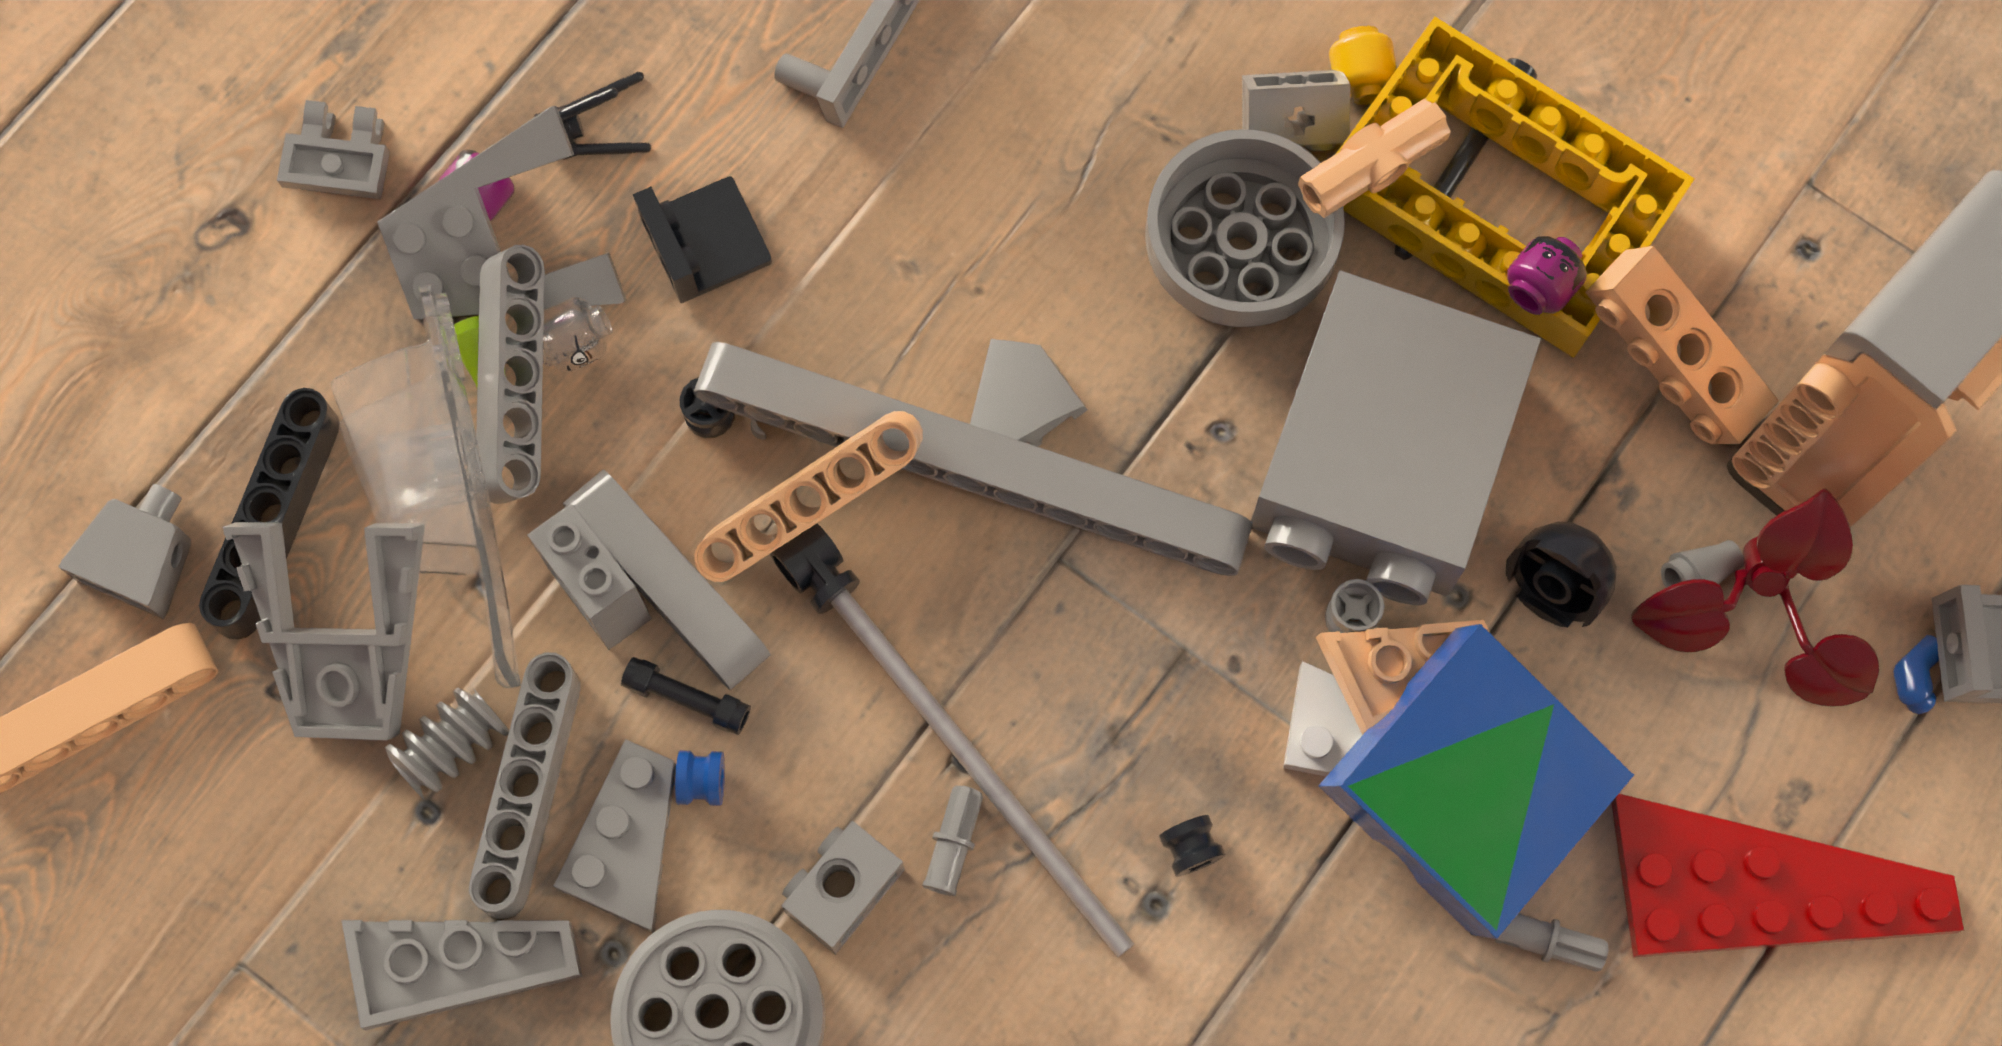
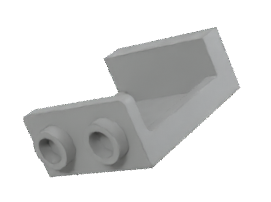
M1958 585L1933 597L1932 606L1944 702L2002 703V595L1981 594L1980 585Z

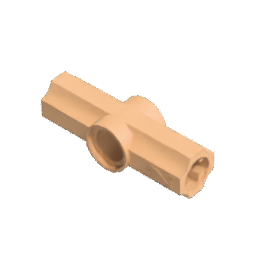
M1423 99L1382 126H1379L1378 123H1373L1362 128L1343 145L1339 153L1323 161L1300 177L1298 186L1303 194V200L1313 213H1317L1325 218L1368 190L1371 193L1383 190L1396 181L1406 171L1410 163L1448 140L1451 130L1448 127L1446 115L1436 103Z

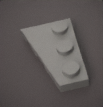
M625 739L553 886L554 888L652 933L655 932L656 904L659 884H661L665 835L669 824L676 771L674 760Z

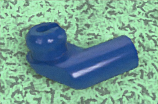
M1926 635L1897 662L1893 671L1900 701L1906 704L1909 711L1915 714L1929 712L1936 704V696L1932 692L1933 684L1929 670L1939 661L1937 639L1932 635Z

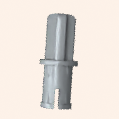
M955 786L952 789L940 832L933 833L932 839L937 842L926 879L922 884L924 888L940 894L956 896V888L967 851H973L975 846L970 841L983 800V795L978 790L967 786Z
M1518 914L1502 934L1495 939L1496 943H1504L1542 955V961L1547 963L1553 958L1592 971H1601L1608 956V943L1605 940L1560 927V921L1557 919H1553L1551 923Z

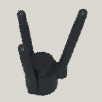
M636 72L567 105L557 107L574 152L573 156L563 160L578 155L632 154L651 151L652 147L649 143H576L577 138L584 137L583 127L578 114L617 97L618 92L644 79L642 72Z

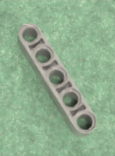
M524 244L514 245L488 258L482 265L480 272L475 480L480 495L488 502L494 504L508 503L529 496L539 486L541 477L545 270L539 253L532 247ZM507 262L516 269L518 282H514L509 277L506 269ZM506 313L510 314L517 324L516 334L510 331L506 325ZM505 364H508L515 372V385H512L505 377ZM504 415H507L514 423V437H511L504 429ZM504 466L513 475L514 484L512 489L507 487L502 479Z
M605 470L600 471L563 502L564 507L573 503L637 590L729 690L733 689L771 656L769 650L757 635Z
M545 652L535 656L528 663L524 672L469 882V894L474 904L487 915L496 919H509L516 916L527 902L580 695L581 683L577 673L571 664L562 655L557 653ZM553 671L565 673V681L557 691L543 692L540 690L541 682L548 673ZM540 722L552 724V732L545 742L541 744H530L527 742L528 732L535 724ZM525 774L538 775V786L531 795L526 797L515 796L514 785L521 776ZM512 826L524 827L525 837L522 844L513 850H502L500 838L503 832ZM500 878L509 879L511 892L508 898L499 904H489L486 898L489 885Z

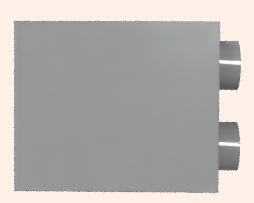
M1339 270L1251 519L1253 523L1252 529L1268 534L1264 546L1265 550L1285 563L1310 570L1324 569L1329 555L1370 569L1366 581L1377 587L1383 597L1409 605H1424L1427 603L1431 591L1448 596L1466 569L1541 338Z

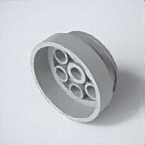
M1244 129L1228 130L1208 135L1191 143L1176 154L1164 167L1153 187L1145 227L1146 249L1150 264L1156 277L1168 294L1180 305L1197 316L1213 323L1231 327H1253L1275 323L1294 315L1312 302L1331 277L1340 253L1345 229L1343 206L1323 218L1321 215L1313 213L1303 200V194L1298 186L1299 179L1306 172L1317 167L1320 162L1310 152L1289 139L1265 131ZM1219 193H1226L1231 195L1236 202L1230 205H1223L1215 201L1213 196ZM1277 204L1286 213L1271 215L1262 206ZM1185 227H1193L1198 229L1203 236L1198 239H1187L1179 233V230ZM1233 238H1244L1253 247L1247 250H1238L1232 247L1228 241ZM1284 248H1291L1298 251L1302 258L1296 261H1289L1284 259L1278 251ZM1200 272H1210L1218 278L1219 282L1213 285H1204L1198 282L1194 276ZM1252 282L1260 283L1268 289L1269 293L1255 296L1249 293L1244 286Z
M708 910L685 915L662 926L651 934L636 949L623 968L615 988L611 1006V1034L614 1046H822L825 1032V1005L821 986L811 964L799 946L786 933L768 921L751 914L732 910ZM738 949L751 950L755 953L756 957L753 970L743 977L729 975L726 968L729 956ZM691 952L698 955L699 968L692 978L680 981L672 977L671 965L679 954ZM767 996L781 997L786 1004L783 1018L772 1025L758 1022L756 1018L758 1003ZM713 999L726 1001L729 1006V1015L725 1023L717 1028L704 1027L700 1021L702 1007ZM659 1002L669 1004L672 1009L670 1024L658 1032L648 1031L644 1024V1016L647 1009Z

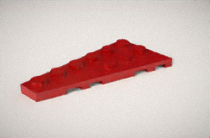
M1618 794L1611 802L1633 958L1953 934L1964 931L1955 876L1623 794Z

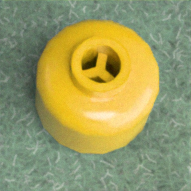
M1358 26L1343 31L1339 35V40L1329 50L1331 70H1337L1345 74L1350 82V97L1354 99L1355 104H1372L1397 69L1391 38L1384 33H1379L1378 28L1374 26Z

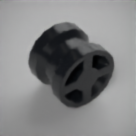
M698 378L691 380L680 394V408L688 428L695 435L703 438H715L723 435L731 428L735 419V413L720 408L716 409L715 406L697 398L693 392ZM700 411L703 412V413H709L710 416H709V415L700 414Z
M1209 815L1189 819L1159 835L1163 847L1170 849L1174 857L1172 869L1176 877L1198 871L1225 857L1226 854L1222 845L1215 843L1210 831L1213 824Z

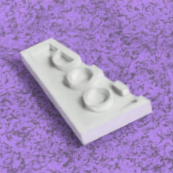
M1302 661L1299 669L1283 768L1327 776L1363 734L1334 675Z

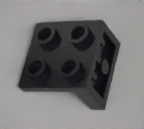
M731 176L670 202L666 200L659 203L652 187L632 194L640 219L680 304L769 266L772 263L770 252L734 178Z

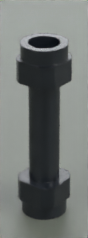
M632 657L627 664L622 676L621 686L646 698L650 693H653L713 719L714 727L728 733L731 732L739 735L742 732L750 714V705L728 694H725L720 699L659 673L660 668L658 665L647 660Z

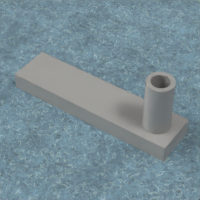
M874 0L831 71L786 53L779 59L776 65L775 80L816 97L826 121L843 128L920 0Z

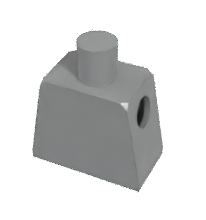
M153 484L139 509L117 499L108 501L65 555L58 567L79 583L164 619L168 613L191 546V538L179 527L170 523L182 498L165 487Z

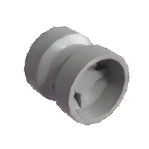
M1361 579L1348 580L1341 584L1333 593L1325 612V622L1330 632L1340 631V633H1348L1376 628L1385 608L1383 596L1379 589L1370 582Z

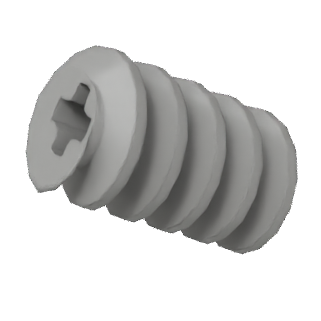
M456 688L453 691L458 705L456 709L443 702H439L436 705L441 718L439 723L426 716H422L419 719L424 732L422 737L409 730H405L402 733L407 747L405 751L391 744L385 747L389 760L423 800L425 799L421 790L422 785L437 793L442 789L438 776L439 771L453 778L459 775L455 762L456 757L470 764L476 761L471 744L476 743L487 750L493 747L488 730L493 729L504 736L509 733L506 725L475 689L473 695L460 688Z

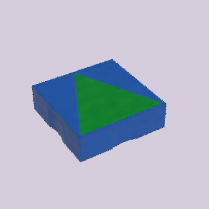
M1481 624L1455 628L1408 682L1402 696L1393 709L1360 737L1318 787L1373 840L1395 853L1409 868L1417 883L1471 935L1497 939L1631 780L1634 774Z

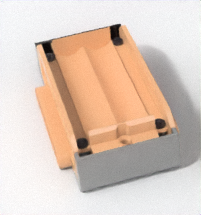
M1991 170L1984 175L1728 462L1727 469L1732 478L1776 516L1807 501L1817 492L1826 488L1842 507L1850 527L1853 526L1957 431L1943 403L1947 398L1955 401L1963 398L1979 411L2002 384L2001 170Z

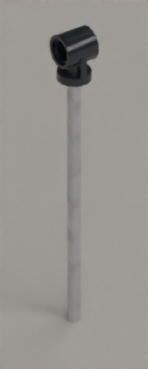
M816 523L770 553L780 572L797 592L803 593L809 587L814 590L816 594L810 603L818 614H823L832 608L837 610L1114 954L1119 957L1134 945L1133 941L851 596V593L859 585L860 580L852 570H847L840 574L836 569L844 560L840 551L823 528Z

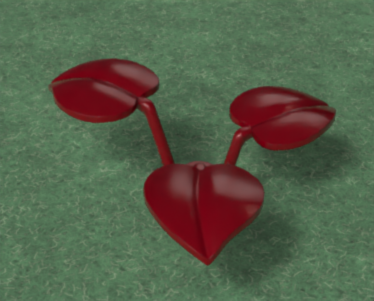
M1826 488L1817 492L1807 501L1771 519L1762 528L1757 537L1745 544L1743 548L1745 569L1735 572L1736 581L1726 600H1724L1721 586L1716 582L1705 579H1692L1673 584L1643 601L1631 614L1632 622L1636 627L1667 648L1679 652H1699L1715 646L1726 637L1730 629V622L1725 612L1735 609L1745 585H1748L1761 596L1772 597L1778 594L1781 596L1798 643L1805 652L1788 660L1784 667L1786 682L1797 696L1807 702L1820 706L1850 705L1867 698L1869 694L1874 692L1880 669L1877 654L1872 646L1862 638L1854 635L1835 634L1823 638L1814 647L1807 637L1790 593L1788 583L1798 573L1810 580L1823 581L1841 572L1850 561L1853 551L1850 525L1842 507Z

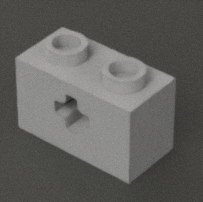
M1337 70L1242 75V129L1276 134L1300 146L1305 145L1307 149L1314 151L1331 150L1335 148L1336 143H1344L1350 135V82L1343 72ZM1302 107L1304 111L1298 112L1297 120L1290 121L1288 117L1293 116L1294 108Z

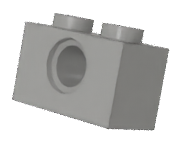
M851 821L844 831L839 827L833 829L818 848L817 852L822 855L821 859L809 873L801 869L782 892V895L787 898L782 904L785 914L835 955L905 871L902 860L854 821ZM835 872H847L855 879L852 891L840 898L827 894L825 892V883L828 877Z

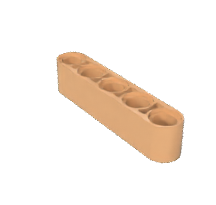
M894 411L886 414L716 525L699 543L695 551L694 559L698 572L713 582H724L732 579L906 466L914 458L923 440V430L919 421L913 415L904 411ZM890 428L903 431L909 440V448L903 451L890 449L884 442L883 431ZM852 457L859 460L865 469V477L851 479L845 476L840 468V459ZM800 486L814 488L820 495L821 505L817 507L803 505L797 497V488ZM758 514L770 516L777 525L778 533L774 535L761 533L754 524V516ZM721 542L728 545L734 553V561L722 562L718 560L712 552L711 544Z
M183 623L166 629L0 717V793L9 790L202 687L216 677L218 669L196 625L193 623Z

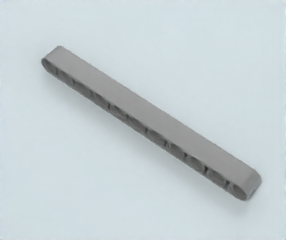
M715 342L711 344L693 392L697 398L717 408L834 447L839 446L886 414L894 411H904L913 415L919 421L923 430V440L914 458L901 469L1220 575L1235 576L1238 574L1253 523L1248 518L1238 513L726 343ZM896 428L883 431L884 442L890 449L903 451L909 448V440L903 431Z

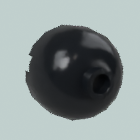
M1558 521L1535 528L1525 536L1506 559L1505 574L1508 582L1515 577L1517 584L1522 589L1517 597L1524 606L1541 619L1567 628L1573 621H1584L1582 627L1589 626L1609 603L1615 591L1617 567L1612 553L1595 533L1574 523Z

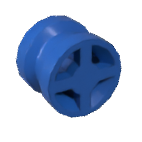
M680 750L678 752L675 775L676 803L678 805H689L693 800H705L710 806H721L725 785L724 753L712 751L705 757L695 756L691 751Z

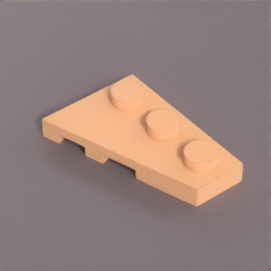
M1484 620L1423 624L1419 627L1388 629L1386 627L1340 633V631L1323 632L1317 635L1316 639L1361 733L1364 734L1393 709L1402 696L1408 682L1455 628L1481 624L1489 633L1490 631Z

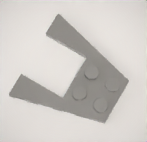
M557 106L549 107L377 222L413 319L479 314L480 272L482 265L488 258L500 253L501 250L478 188L574 155ZM610 252L545 274L544 309L620 304L627 301Z
M235 522L223 527L226 540H234L242 566L236 569L244 592L251 590L261 618V621L255 624L262 643H269L278 669L272 673L295 737L390 740L400 734L425 530L424 524L375 523L364 528L376 629L294 628L282 523Z

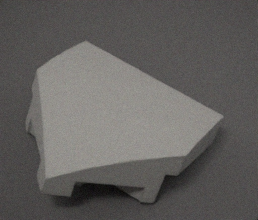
M990 340L970 422L971 425L1025 443L1029 442L1031 445L1039 447L1042 444L1043 436L1070 416L1075 420L1088 410L1059 371L1057 365L1040 345L1008 340Z

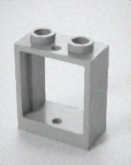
M573 503L527 534L548 570L608 650L652 619L635 585Z

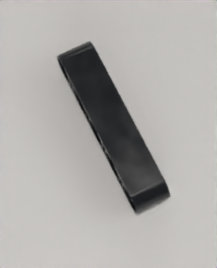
M300 388L292 391L285 397L232 523L261 522L265 509L275 504L281 505L278 516L266 523H282L286 559L339 432L340 423L338 416L320 392L311 388ZM311 411H320V416L316 422L309 426H300L304 415ZM294 457L301 458L296 470L288 474H280L281 467L287 460ZM225 537L202 592L199 608L206 622L220 634L229 639L239 640L254 633L257 629L255 623L261 621L251 590L244 592L236 568L240 567L242 563L234 540H226ZM240 600L241 605L238 613L231 619L221 620V613L225 605L232 601Z

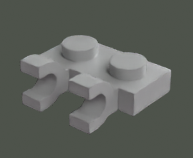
M306 100L301 135L289 133L285 135L277 182L283 188L381 199L390 151L385 145L379 144L382 139L385 122L383 119H377V110L375 108L355 106L351 141L331 139L336 116L334 113H327L328 105L326 102Z

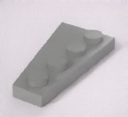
M342 920L360 1028L363 1030H370L583 977L572 923L566 920H497V922H469L467 920H445V922H414L412 920L363 922L362 920Z

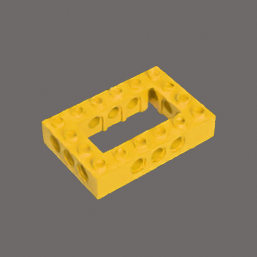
M1434 16L1337 153L1362 128L1373 123H1378L1379 126H1382L1423 99L1436 103L1445 111L1482 132L1491 140L1609 213L1589 245L1582 252L1581 260L1587 271L1586 281L1568 304L1557 313L1534 315L1525 311L1510 297L1507 270L1526 246L1508 235V228L1501 224L1498 228L1464 207L1465 201L1459 197L1453 200L1421 180L1422 174L1410 167L1388 187L1376 193H1371L1370 190L1364 192L1344 205L1343 210L1574 358L1600 321L1595 310L1596 305L1585 292L1625 250L1648 247L1652 244L1695 178Z

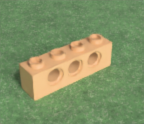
M1654 246L1625 250L1585 292L1596 305L1595 310L1598 317L1606 325L1616 329L1628 344L1627 350L1631 357L1637 363L1649 369L1660 383L1659 389L1663 396L1681 408L1691 420L1690 427L1692 431L1703 441L1709 444H1740L1779 402L1769 387ZM1646 303L1648 304L1650 309L1649 320L1647 319L1645 314ZM1678 342H1679L1680 347H1681V356H1680V358L1678 357V354H1677V344H1678ZM1709 382H1711V385H1712V394H1711V396H1710V394H1709V389H1708V387H1709Z

